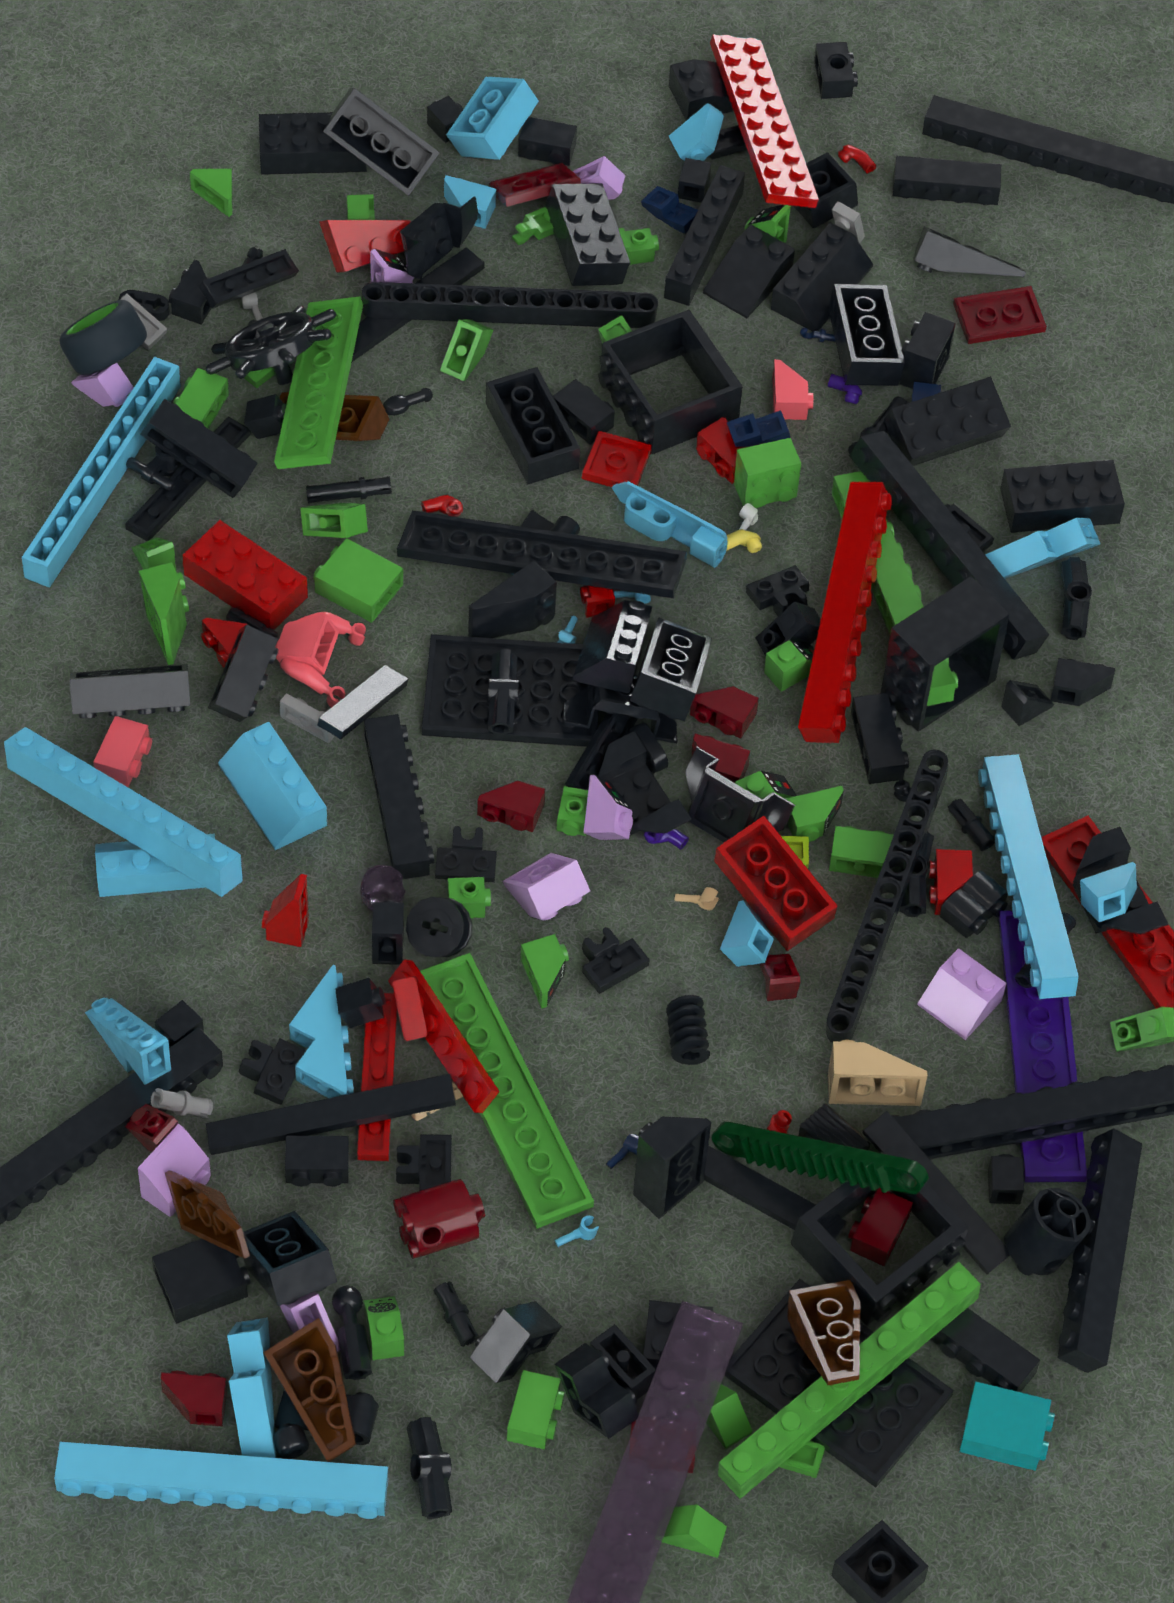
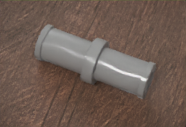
M157 1088L155 1089L156 1092H153L151 1096L152 1107L170 1110L179 1116L190 1114L208 1118V1115H211L213 1110L211 1099L191 1096L187 1091L176 1093Z

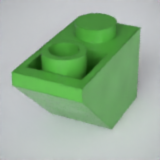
M1159 1007L1110 1022L1116 1052L1173 1042L1174 1008Z

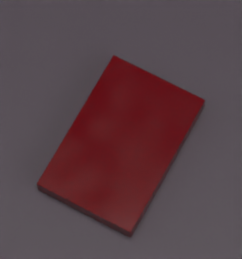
M559 163L491 181L489 187L496 189V198L508 207L549 196L552 184H581V180L567 166Z
M1032 286L954 298L953 305L968 344L1046 332L1047 326Z

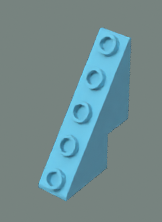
M1075 518L1048 531L1032 533L985 555L1004 579L1098 546L1100 541L1090 518Z
M332 965L289 1024L290 1040L307 1048V1051L295 1066L296 1081L327 1098L354 1093L353 1079H346V1071L351 1070L350 1052H344L343 1044H349L347 1025L341 1026V1016L338 1014L335 988L343 986L342 973H336L335 965Z
M100 998L92 1003V1009L85 1012L128 1073L134 1069L144 1085L171 1071L167 1038L112 998Z
M268 1318L236 1322L228 1333L227 1338L234 1372L229 1380L241 1453L242 1456L276 1458V1447L273 1439L275 1428L271 1365L263 1353L270 1348Z

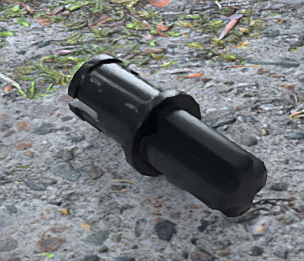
M962 799L952 801L948 806V810L962 826V832L964 834L968 833L981 851L992 847L995 843V837L981 823L982 818L978 815L975 816Z

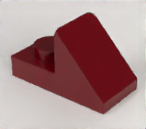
M790 954L767 956L765 963L760 964L765 977L767 1001L795 999L800 985V975Z

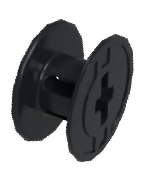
M429 897L419 901L411 909L407 917L406 933L411 945L423 955L450 957L458 954L467 946L472 935V921L469 912L460 902L452 898ZM431 922L448 927V931L439 932L438 929L431 928Z

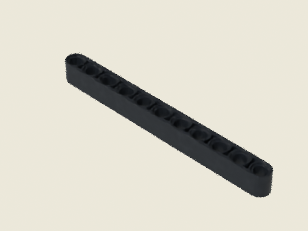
M369 282L362 288L361 296L363 302L362 313L370 318L434 321L470 319L475 322L602 327L622 315L630 328H642L655 323L658 309V299L655 295L646 292Z
M929 750L924 754L827 1016L826 1035L832 1043L833 1041L851 1040L856 1030L947 779L948 757L940 750ZM932 765H937L941 769L935 771L929 769L928 767ZM926 790L931 792L932 794L928 796H923L919 792ZM920 816L922 817V820L913 821L910 819V817ZM904 841H909L914 845L910 847H904L900 843ZM901 867L904 871L896 873L891 868ZM889 892L894 894L895 896L893 898L887 899L882 897L881 895L883 893ZM880 918L883 919L885 923L877 925L874 924L872 920ZM870 944L875 946L876 949L866 951L862 947ZM859 970L867 975L856 977L852 973ZM853 997L857 1002L847 1004L843 1002V999ZM841 1023L846 1025L847 1028L845 1030L838 1031L834 1029L833 1026L835 1024Z

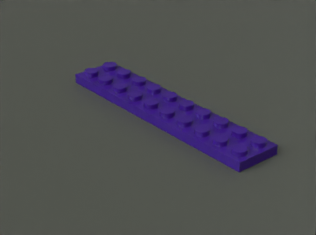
M999 911L998 920L1004 982H1006L1005 992L1015 1093H1031L1044 1087L1058 1088L1067 1086L1072 1082H1077L1069 998L1039 999L1036 987L1024 988L1016 982L1015 975L1025 964V942L1019 940V919L1014 918L1012 911ZM1083 1131L1020 1143L1021 1157H1023L1024 1182H1086L1087 1166Z

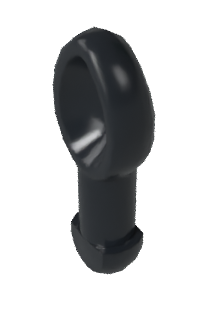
M423 388L421 391L407 396H391L383 403L387 415H400L405 413L411 405L423 401L429 402L433 398V392L429 388Z

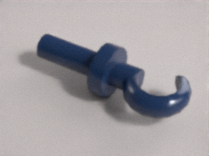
M807 328L800 330V335L806 339L818 338V342L821 343L824 340L835 342L834 335L826 333L825 329H821L820 332L813 331L811 333H807Z

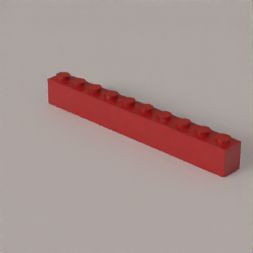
M850 482L798 725V729L806 742L839 743L841 732H844L846 728L845 711L846 707H849L851 703V682H854L856 679V658L861 654V634L865 632L867 626L865 615L867 607H870L872 602L871 586L877 578L876 562L877 558H880L882 554V534H885L887 530L886 514L887 510H890L892 506L891 494L887 492L883 482Z

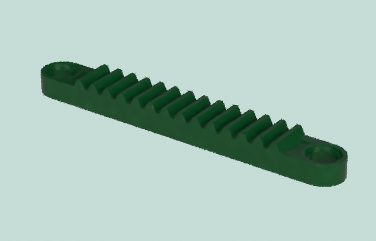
M722 1122L711 1136L714 1145L721 1152L745 1158L747 1164L756 1161L757 1166L766 1163L767 1168H772L776 1165L779 1171L786 1167L789 1173L797 1170L798 1175L807 1172L808 1177L817 1174L821 1180L828 1176L831 1182L838 1178L840 1184L849 1181L850 1186H854L859 1183L863 1189L870 1185L871 1190L875 1191L881 1188L882 1193L895 1190L917 1194L929 1179L926 1169L917 1161L733 1122Z

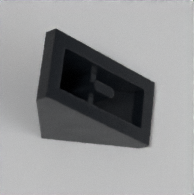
M1009 680L1005 687L1001 707L1018 726H1021L1049 710L1055 704L1038 685Z

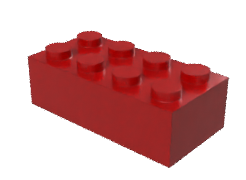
M221 520L213 525L182 555L185 576L231 607L238 608L246 615H250L265 624L267 628L270 627L275 630L308 598L306 576Z
M762 816L716 848L714 862L787 952L835 918L837 904L765 816Z

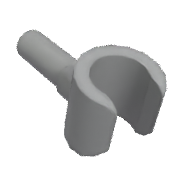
M251 293L242 297L243 309H252L257 321L263 319L258 307L257 294Z

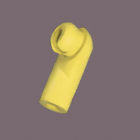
M743 529L737 530L727 535L726 551L742 545L746 546L750 553H756L762 548L761 538L757 533Z

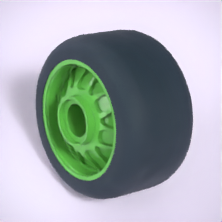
M117 300L101 306L77 320L61 334L59 342L73 369L81 375H90L110 367L135 351L146 340L147 331L131 303L126 300Z

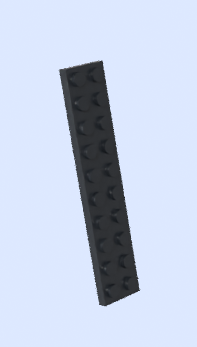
M414 510L411 512L397 546L398 557L515 574L532 561H535L555 581L673 599L687 560V551Z

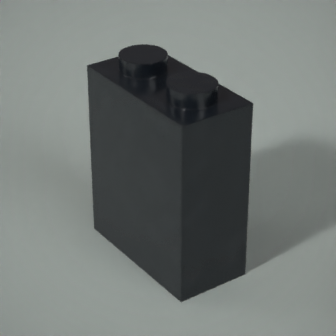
M201 1238L152 1257L153 1271L176 1324L248 1297L247 1285L251 1284V1280L246 1267L239 1266L236 1258H239L238 1255Z

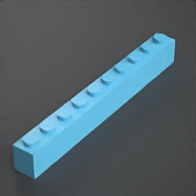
M157 357L152 359L22 556L24 578L46 587H51L128 469L126 466L127 460L131 457L135 458L147 440L140 433L162 401L166 399L171 403L180 389L178 365Z
M24 727L4 741L8 769L217 895L223 897L243 881L241 854L27 727Z
M1019 754L984 757L983 769L978 771L979 785L985 788V808H990L991 811L989 814L991 830H996L995 847L997 852L1001 851L1002 853L1001 870L1003 874L1007 873L1008 876L1006 880L1008 896H1013V916L1019 919V940L1025 942V963L1031 965V986L1037 988L1039 999L1076 996L1079 976Z
M60 1442L54 1479L56 1490L61 1491L67 1496H79L81 1493H88L102 1499H110L115 1495L127 1496L133 1501H145L147 1498H154L168 1504H176L180 1501H193L194 1504L199 1506H210L213 1503H220L234 1509H242L245 1506H259L264 1511H276L278 1508L292 1509V1511L299 1514H307L312 1510L325 1511L330 1516H342L344 1513L358 1514L361 1518L373 1519L377 1516H385L388 1467Z

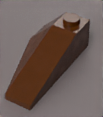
M282 392L279 397L286 405L289 392ZM344 396L336 440L367 441L379 440L388 424L389 417L379 396Z
M171 1170L165 1172L181 1229L244 1259L249 1257L250 1254L242 1227L228 1206L224 1195L220 1191Z
M851 1280L789 1290L787 1319L796 1340L827 1385L859 1380L860 1300Z
M317 1318L263 1353L327 1462H330L354 1447L356 1441L336 1345L321 1320Z

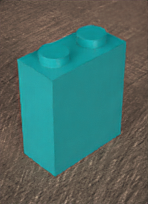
M975 1381L959 1452L1036 1471L1039 1460L1045 1461L1049 1442L1043 1441L1045 1431L1051 1432L1055 1413L1049 1412L1051 1400Z

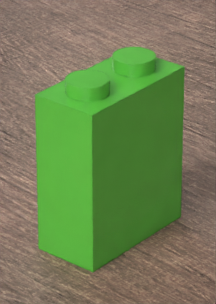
M346 538L340 546H336L332 550L327 562L316 569L313 580H315V593L372 623L403 586V568Z

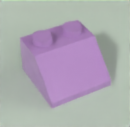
M553 853L548 854L502 881L530 917L543 921L555 917L558 914L557 911L564 906H572L582 900V896L590 892L577 860Z
M958 948L939 968L920 998L918 1006L966 1040L1002 1002L1006 982Z
M177 1124L138 1167L141 1197L169 1217L176 1212L165 1172L171 1170L204 1185L207 1184L211 1176L209 1158L180 1124Z

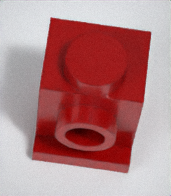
M588 585L580 587L582 603H586V618L594 617L615 605L613 589Z

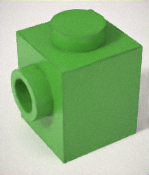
M484 877L448 878V898L460 902L469 912L470 918H485V907L491 906L490 888H485Z

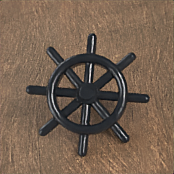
M297 306L292 312L275 314L258 321L251 320L248 326L234 334L228 342L217 343L212 346V353L216 355L225 354L226 356L208 364L206 372L213 375L231 367L236 371V377L243 379L249 372L272 367L278 384H288L292 382L293 377L289 364H292L294 357L307 350L315 341L331 338L332 333L329 329L317 330L316 327L335 319L336 312L333 309H329L311 317L306 314L305 307Z

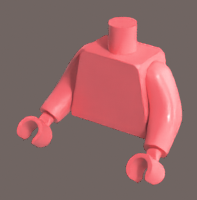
M318 612L284 625L280 639L275 648L279 649L276 659L279 661L281 669L287 675L307 685L320 695L325 693L328 705L333 707L339 702L333 695L343 699L345 697V690L340 686L331 688L329 686L330 683L322 675L325 674L338 634L345 635L348 633L350 643L360 646L365 640L366 627L362 623H355L351 626L350 621L330 612Z

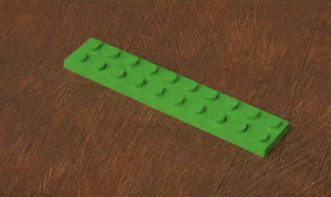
M468 953L421 970L420 972L500 1091L480 1115L536 1229L593 1208L594 1200L471 954Z

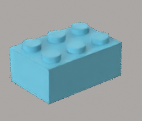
M485 77L446 135L462 157L500 160L514 137L519 133L520 128L532 114L539 100L524 79Z

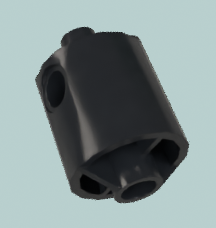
M1047 1188L1037 1194L1005 1234L1003 1240L1021 1273L1028 1276L1032 1274L1049 1275L1059 1269L1090 1231L1091 1220L1085 1206L1073 1194L1060 1188Z

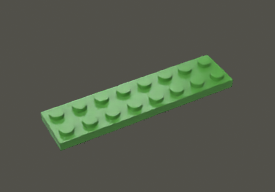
M360 296L310 302L308 304L306 314L311 317L329 309H333L336 312V317L316 327L317 330L329 329L332 333L331 338L315 341L307 350L297 356L274 460L277 469L331 464L363 309V302Z

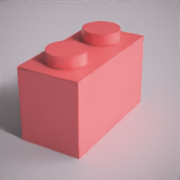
M115 716L93 761L94 768L129 787L132 778H137L140 773L143 754L148 755L152 746L148 725Z

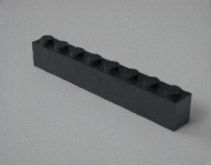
M1115 1128L1094 1137L1091 1144L1092 1153L1090 1165L1086 1173L1085 1194L1082 1198V1204L1087 1209L1091 1220L1090 1231L1073 1253L1074 1261L1071 1277L1068 1282L1067 1303L1063 1311L1062 1333L1059 1337L1057 1358L1086 1373L1108 1364L1142 1150V1143Z

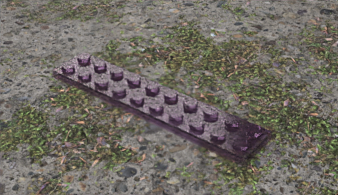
M682 1301L567 1603L640 1602L741 1333L742 1322Z

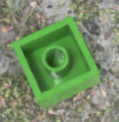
M791 438L737 449L734 486L743 506L750 503L755 508H760L769 503L777 501L786 502L797 497L801 461Z

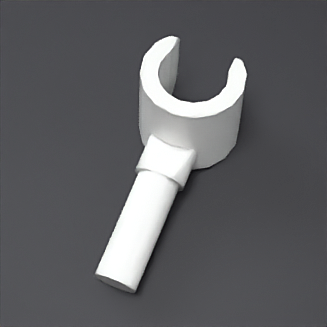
M750 503L745 504L739 513V516L744 519L739 530H747L750 525H754L758 521V510Z

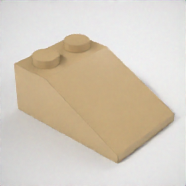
M853 1040L833 1041L828 1068L829 1104L921 1106L927 1080L926 1070L865 1042H855Z

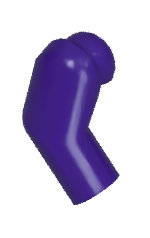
M831 374L828 387L847 392L845 401L857 404L859 397L862 396L861 388L858 385H845L843 377Z
M676 828L668 833L644 832L647 842L651 844L670 842L680 850L689 840V837Z

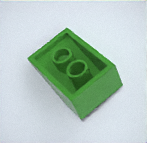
M171 562L139 571L146 616L168 665L174 664L187 625L185 612H189L187 598L181 592L182 589H186L183 575L181 572H176Z

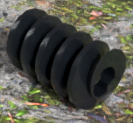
M685 995L672 1000L666 1008L670 1045L672 1048L671 1055L676 1062L685 1065H698L705 1062L710 1056V1051L707 1050L709 1042L706 1039L708 1032L705 1029L707 1025L704 1019L705 1010L702 1008L704 1001L700 996Z

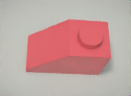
M774 359L772 374L773 412L781 411L784 419L807 420L808 409H813V393H808V381L781 360Z

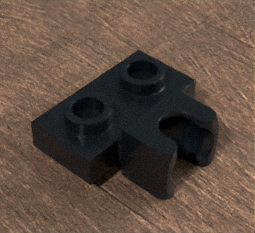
M796 565L746 585V593L759 610L773 606L774 612L779 616L794 602L808 606L807 597L804 592L809 591V581Z
M460 826L454 827L452 848L437 847L435 879L448 880V878L484 877V882L495 883L497 851L482 850L483 829L481 827L476 828L475 836L470 840H466L461 836Z
M608 927L603 928L604 937L602 938V944L594 943L591 938H585L582 944L583 954L590 961L583 966L582 973L599 994L648 967L650 959L633 938L619 945L618 938Z
M281 1038L274 1050L273 1047L263 1042L252 1040L248 1054L256 1060L244 1058L239 1067V1073L258 1082L254 1089V1094L282 1105L296 1077L295 1066L307 1050Z
M420 1134V1149L419 1145L398 1146L397 1162L408 1165L396 1168V1182L398 1184H419L420 1182L419 1191L451 1182L452 1135Z

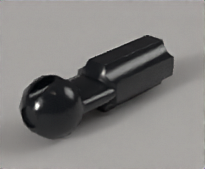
M349 1285L342 1286L335 1291L332 1297V1305L334 1310L343 1317L344 1326L338 1330V1338L345 1379L360 1380L366 1379L367 1376L373 1373L366 1329L364 1325L358 1324L357 1313L362 1308L363 1299L359 1290Z

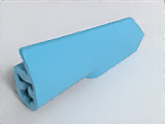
M629 481L618 483L611 487L620 502L625 504L624 521L629 527L656 541H665L672 537L690 547L691 555L714 568L722 561L728 543L727 535L723 530Z

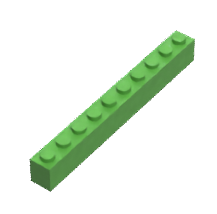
M862 471L838 475L833 478L832 496L841 518H843L850 482H870ZM889 521L887 522L886 533L882 534V554L880 558H877V578L875 583H872L871 590L891 635L893 626L924 606L921 602L920 588L918 585H914L912 581L911 567L909 563L905 564L902 546L900 542L896 543L893 524ZM949 658L934 666L927 706L950 702L954 699L955 689L958 688V679L954 671L951 672L949 668Z
M960 1262L956 1263L860 1344L859 1380L827 1385L821 1376L719 1461L718 1476L741 1499L972 1305L979 1297L981 1284Z

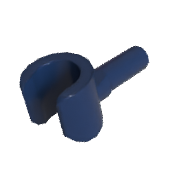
M629 1134L625 1139L623 1147L606 1165L612 1169L627 1156L629 1151L637 1155L639 1136Z

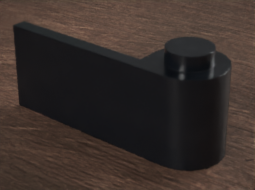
M283 1391L274 1424L275 1428L279 1429L281 1425L290 1423L301 1425L304 1430L309 1431L287 1392ZM368 1393L346 1394L356 1445L369 1444L379 1405L374 1400V1397Z

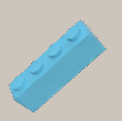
M266 722L243 733L218 762V765L275 850L327 826L326 805L270 722Z
M207 834L215 839V834ZM129 841L95 844L99 897L206 888Z

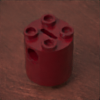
M461 1179L393 1200L396 1215L398 1218L402 1217L403 1226H399V1233L403 1244L408 1245L412 1259L479 1239L478 1224L481 1218L485 1217L484 1206L478 1193L469 1195Z

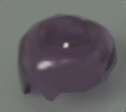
M376 865L369 868L360 884V896L363 904L373 911V902L390 900L402 903L406 891L402 883V874L387 865Z

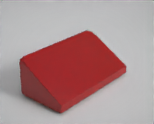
M415 977L393 981L392 985L404 1040L410 1041L426 1037L427 1029Z

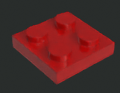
M599 431L582 471V479L609 487L628 481L638 486L650 457L652 445Z

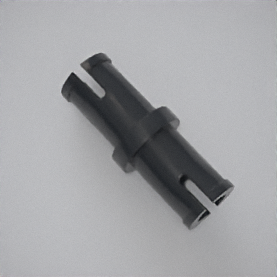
M444 1282L438 1285L433 1292L445 1312L444 1319L446 1323L451 1324L460 1345L464 1347L476 1342L479 1335L476 1333L468 1317L469 1310L467 1306L461 1303L452 1282Z

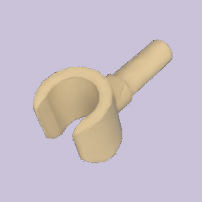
M706 887L701 896L675 894V901L692 902L710 911L719 900L716 897L718 891L714 888Z

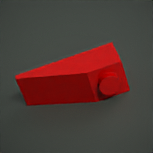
M300 874L273 899L270 911L265 910L262 918V928L266 929V940L302 947L309 924L307 875Z

